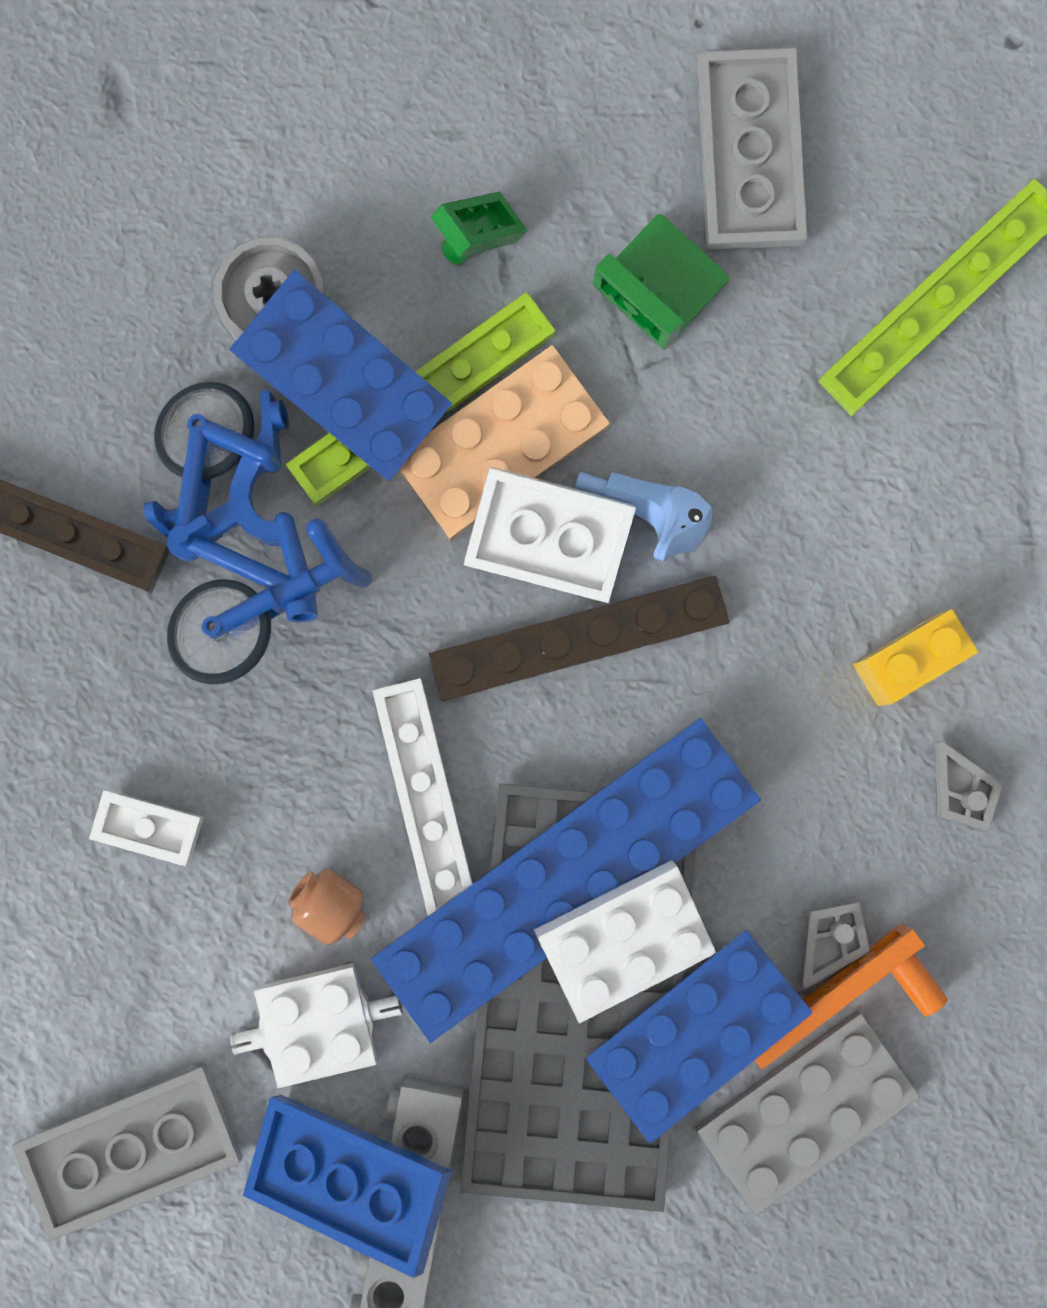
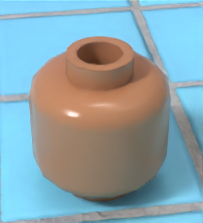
M323 869L316 874L309 871L296 885L288 900V905L292 907L291 920L293 924L326 945L339 941L343 936L347 939L354 937L366 918V914L361 911L364 901L361 889L330 869Z

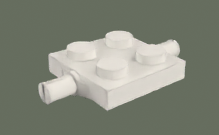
M355 963L346 964L256 986L254 994L260 1014L259 1028L230 1034V1043L233 1046L232 1051L234 1055L263 1048L271 1060L277 1088H282L377 1065L378 1058L372 1037L374 1021L398 1015L402 1016V1007L396 995L369 1002L367 995L360 987Z

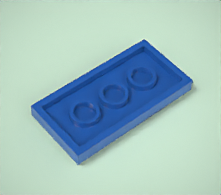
M295 269L229 348L231 353L387 481L394 477L453 404Z
M745 930L585 1059L648 1143L651 1144L813 1014V1012L748 931Z
M278 1095L270 1097L243 1196L401 1273L415 1278L424 1273L452 1170L295 1100Z

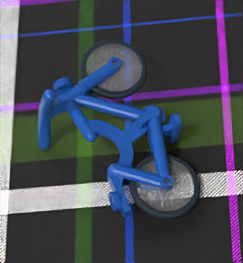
M216 382L198 383L181 390L166 403L160 412L154 432L155 448L166 468L182 477L179 504L177 509L166 510L157 501L144 503L143 508L146 520L167 537L168 548L178 559L188 562L200 557L266 587L265 590L257 593L248 585L235 580H213L201 584L188 592L175 607L167 630V645L170 656L178 669L187 677L200 683L212 685L235 681L246 675L258 664L270 641L271 619L286 612L287 620L291 622L315 620L318 617L316 593L320 591V587L339 577L343 581L359 588L368 587L372 582L371 573L356 565L342 550L326 522L322 519L311 520L307 524L306 529L310 539L325 562L309 569L292 515L281 512L276 515L274 521H266L255 512L251 498L253 485L259 474L277 472L282 466L279 431L289 428L288 412L284 402L276 400L270 390L261 391L262 428L257 440L252 439L254 434V417L249 403L234 388ZM238 464L231 482L230 500L207 514L211 479L223 475ZM240 524L250 536L270 546L281 547L289 575L222 546L215 541L222 538L224 533Z

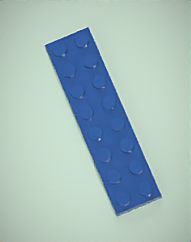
M698 718L376 953L370 960L429 1043H432L547 958L534 929L671 860L676 864L759 803L761 799L702 718Z

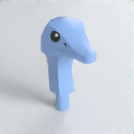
M580 472L577 478L575 489L635 505L634 515L649 522L656 530L659 542L654 552V558L657 561L664 562L673 555L695 552L710 530L713 515L712 508L694 491L680 486H667L614 472L611 473L608 480L584 472Z

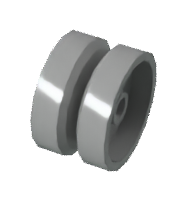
M257 237L238 245L222 260L214 279V304L222 323L229 330L235 341L294 269L331 300L316 261L300 245L281 237Z

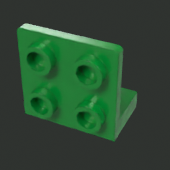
M657 214L616 258L608 253L595 267L593 286L657 345L665 350L725 287L730 277L664 215Z

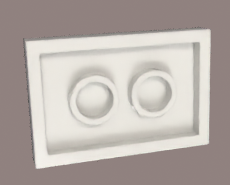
M489 466L464 565L608 603L636 507L634 504Z
M672 860L534 929L579 1023L716 954L682 875Z

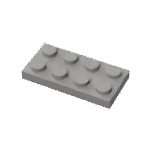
M797 48L699 52L697 57L707 250L804 246L807 241Z
M856 1010L695 1126V1129L752 1212L757 1216L915 1102L920 1096L865 1018Z
M206 1063L20 1139L12 1145L48 1242L240 1163L243 1159Z

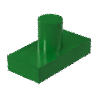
M500 191L441 204L431 216V219L445 237L444 242L441 244L442 253L455 265H463L472 254L516 243L528 231Z

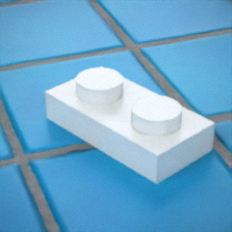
M103 790L89 839L182 866H189L204 817L115 791Z

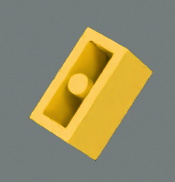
M953 609L935 614L853 663V666L877 706L895 703L979 652Z

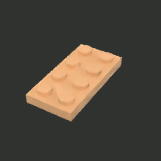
M551 345L431 430L399 470L451 541L474 524L489 466L538 479L608 429L610 423L555 347Z

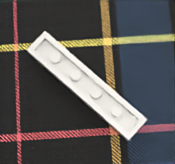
M419 678L372 690L427 915L429 916L470 886L473 881L423 681Z

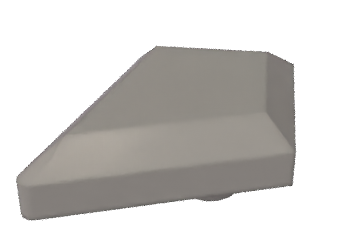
M936 742L938 817L989 832L1003 784L945 742Z
M859 901L810 910L808 912L801 985L804 988L811 987L870 952Z

